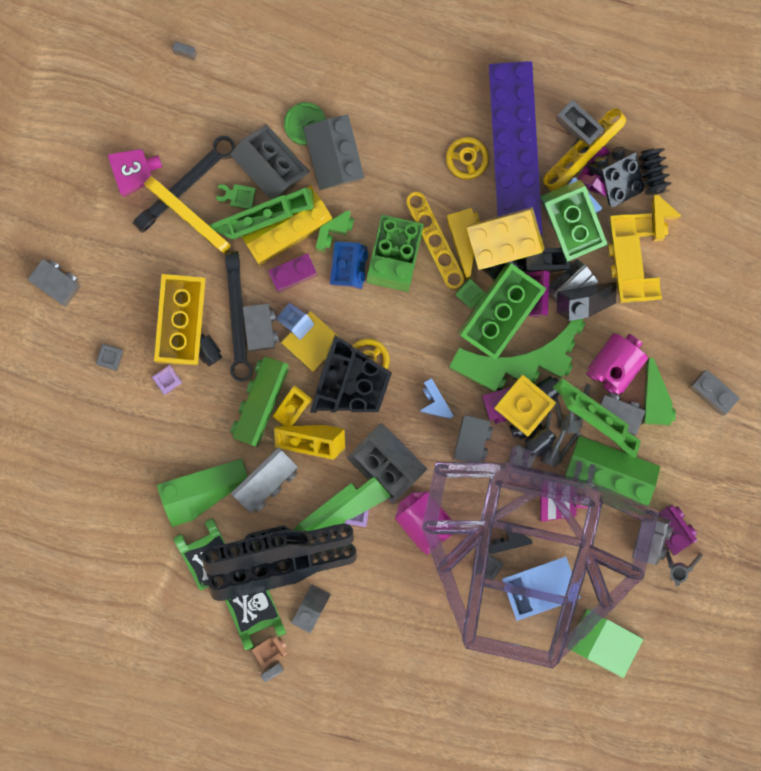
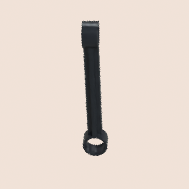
M228 136L216 138L213 143V150L168 191L179 199L221 159L226 160L232 157L230 154L235 149L233 140ZM220 141H228L232 146V150L230 153L222 155L216 150L217 144ZM158 199L149 209L140 213L132 224L141 233H144L169 207L162 200Z
M225 252L234 363L231 365L230 373L235 380L244 382L251 378L253 369L251 364L247 362L239 252ZM239 363H245L250 370L249 375L244 379L234 375V368Z

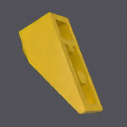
M472 208L449 214L446 217L465 280L471 276L474 258L467 227L470 224L480 222L478 213H473Z
M328 425L276 426L274 428L275 448L332 460L345 449V429Z

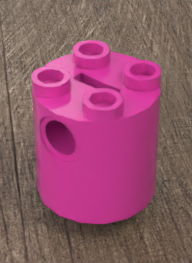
M613 333L588 366L586 375L594 381L598 380L604 383L602 387L609 393L622 394L648 359L647 355L639 349L643 343L631 334L624 338Z
M429 491L412 492L399 503L394 518L420 551L426 555L432 552L441 541L447 540L457 530L456 524Z

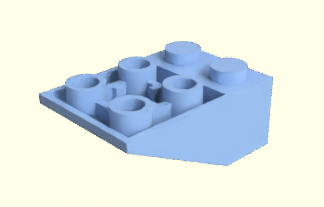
M567 557L502 579L516 621L581 598Z

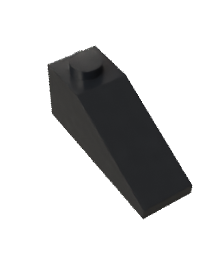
M610 282L557 292V313L568 321L589 318L616 304L617 283Z

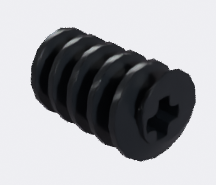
M653 148L640 152L642 155L639 156L638 160L645 162L640 165V169L646 170L642 173V178L648 179L643 185L650 187L645 191L646 195H657L670 191L666 190V187L672 183L664 180L670 174L663 173V170L668 168V165L661 164L667 158L659 155L665 151V148Z

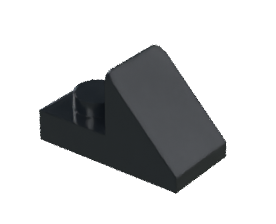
M544 248L542 253L525 257L526 272L548 271L555 273L570 270V261L567 262L561 248Z
M504 523L508 541H504L503 537L491 540L492 545H488L487 549L489 554H494L533 543L532 539Z

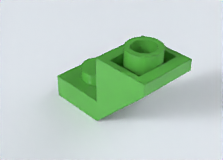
M345 211L320 227L316 251L325 253L326 247L330 248L332 235H329V232L346 236L347 230L352 231L354 218H351L350 211Z

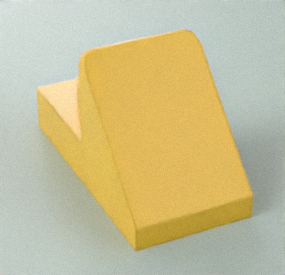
M654 195L651 198L653 241H663L665 235H668V223L664 222V220L679 219L681 215L659 195Z
M294 385L272 417L284 426H293L303 411L310 405L312 398Z

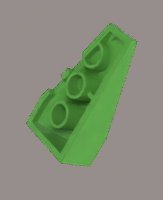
M239 459L158 484L157 488L171 526L174 527L193 521L234 491L248 476L243 460Z

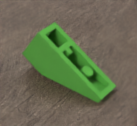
M648 358L646 361L643 404L645 414L642 424L670 426L671 421H675L676 409L672 408L673 403L654 358Z

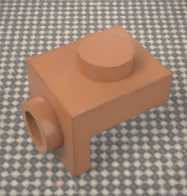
M271 635L250 651L261 668L264 669L281 656L287 655L285 651L287 646L281 637L277 638Z

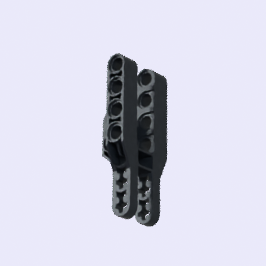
M342 523L311 531L291 530L283 525L252 532L244 540L209 547L202 553L204 570L210 574L208 586L211 597L216 601L228 600L296 584L317 572L350 565L357 558L356 548L352 544L354 540L353 528L349 524ZM345 532L347 536L342 537L341 533ZM324 537L325 541L321 542L319 538ZM348 551L349 555L345 556L344 552ZM327 556L328 560L324 561L323 557Z

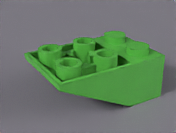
M381 215L367 275V283L409 292L424 224Z

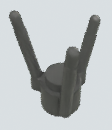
M589 384L586 385L584 394L587 396L590 389ZM556 397L554 401L556 402L555 409L558 427L565 429V433H579V428H582V418L578 416L577 419V416H574V412L569 410V415H564L563 420L558 397Z
M548 412L545 424L549 429L552 416L551 412ZM562 429L554 448H548L541 455L540 461L556 468L558 463L561 464L564 456L574 444L581 431L579 430V433L574 434L561 452L558 449L566 432L565 429Z
M667 549L668 567L671 569L670 575L672 580L675 581L676 586L686 581L688 573L693 571V568L701 560L703 554L700 553L687 566L681 562L674 563Z

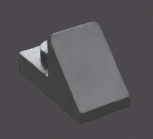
M311 584L291 624L311 634L331 594Z

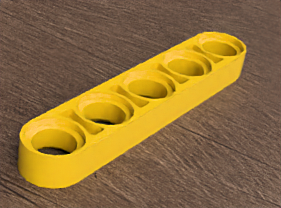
M613 108L609 110L598 121L604 128V134L601 137L596 138L590 145L579 140L545 174L543 183L549 191L562 188L625 125L626 117L620 109ZM620 116L616 122L611 123L614 117ZM584 147H589L585 153H580ZM574 162L570 168L565 169L568 163ZM559 177L555 183L550 184L553 178Z
M150 176L144 182V185L221 253L225 254L231 247L226 240L155 178Z
M413 192L407 197V208L414 222L419 223L422 216H429L431 218L432 224L429 227H423L421 236L445 285L452 290L459 289L464 282L461 269L426 198L420 192ZM417 196L421 198L422 205L419 208H413L410 205L412 197ZM432 235H438L441 238L439 246L433 247L430 245L429 238ZM447 254L451 259L448 266L440 265L438 261L439 256ZM453 273L460 277V283L455 286L448 282L449 275Z

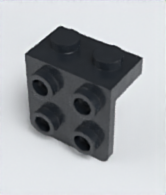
M615 147L610 153L598 156L594 161L587 164L589 173L602 177L607 202L611 207L627 201L644 190L635 151L625 149L624 147Z

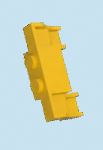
M652 213L610 216L611 243L608 244L609 257H613V265H610L611 277L615 278L617 283L619 304L662 300L660 277L643 279L644 271L639 237L654 236Z

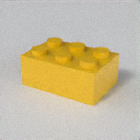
M533 207L473 223L467 227L478 270L544 251Z

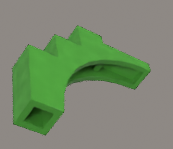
M583 319L570 321L568 326L554 340L542 348L524 355L498 357L494 360L491 357L477 355L459 348L448 369L492 392L503 388L507 380L503 377L505 374L515 380L524 375L532 383H535L540 374L537 368H540L561 379L564 375L568 376L573 367L570 363L572 358L565 355V353L571 352L576 343L573 341L576 333H581L586 322Z

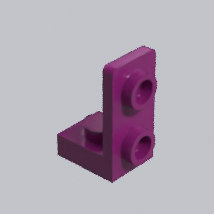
M603 146L587 164L594 161L598 156L610 153V151ZM586 164L577 180H581L589 191L606 196L601 176L589 173Z

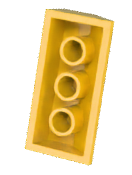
M311 185L306 188L312 189L314 209L293 213L292 217L242 236L243 241L259 267L318 232L321 226L333 219Z
M162 274L154 355L155 363L198 365L206 278Z

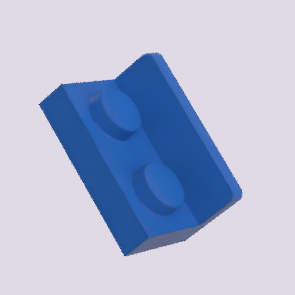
M335 242L330 285L362 289L366 278L364 271L365 263L368 259L367 246L360 243Z

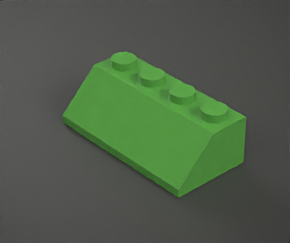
M507 262L457 333L496 360L547 288L510 262Z
M265 356L263 361L258 360L254 371L257 373L255 381H250L246 391L250 394L247 401H242L238 411L241 413L239 421H234L230 433H233V439L258 448L290 368L287 363Z
M578 436L564 477L640 506L648 507L656 487L660 466L637 457L633 458L627 453Z

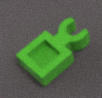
M234 184L233 190H229L226 185H218V189L225 190L226 194L223 197L216 196L217 201L226 202L231 200V207L248 210L253 207L256 188Z
M470 278L455 293L470 309L477 305L485 294Z

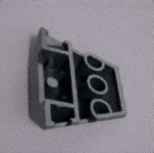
M334 335L317 384L310 413H317V411H330V413H336L337 411L379 412L392 372L337 335Z

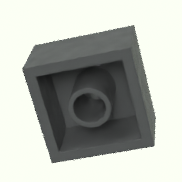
M466 415L463 416L452 460L476 466L480 465V462L485 461L488 451L487 448H484L485 441L490 440L493 427L489 426L490 421Z

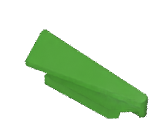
M303 188L289 195H282L208 226L214 231L235 240L292 217L293 213L314 209L312 189Z
M563 378L553 386V389L562 396L569 410L600 430L622 451L633 458L637 456L641 441L628 432L629 424Z
M376 476L359 489L354 483H350L300 522L293 530L311 531L345 523L346 520L352 519L390 498V494Z

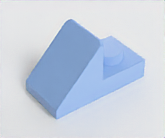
M291 303L276 317V320L290 330L299 340L314 326L312 320Z
M432 378L424 382L425 388L422 390L427 399H432L434 403L423 408L420 412L445 419L453 418L452 412Z

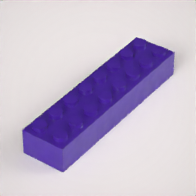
M532 61L489 64L497 215L499 217L533 207L542 237Z

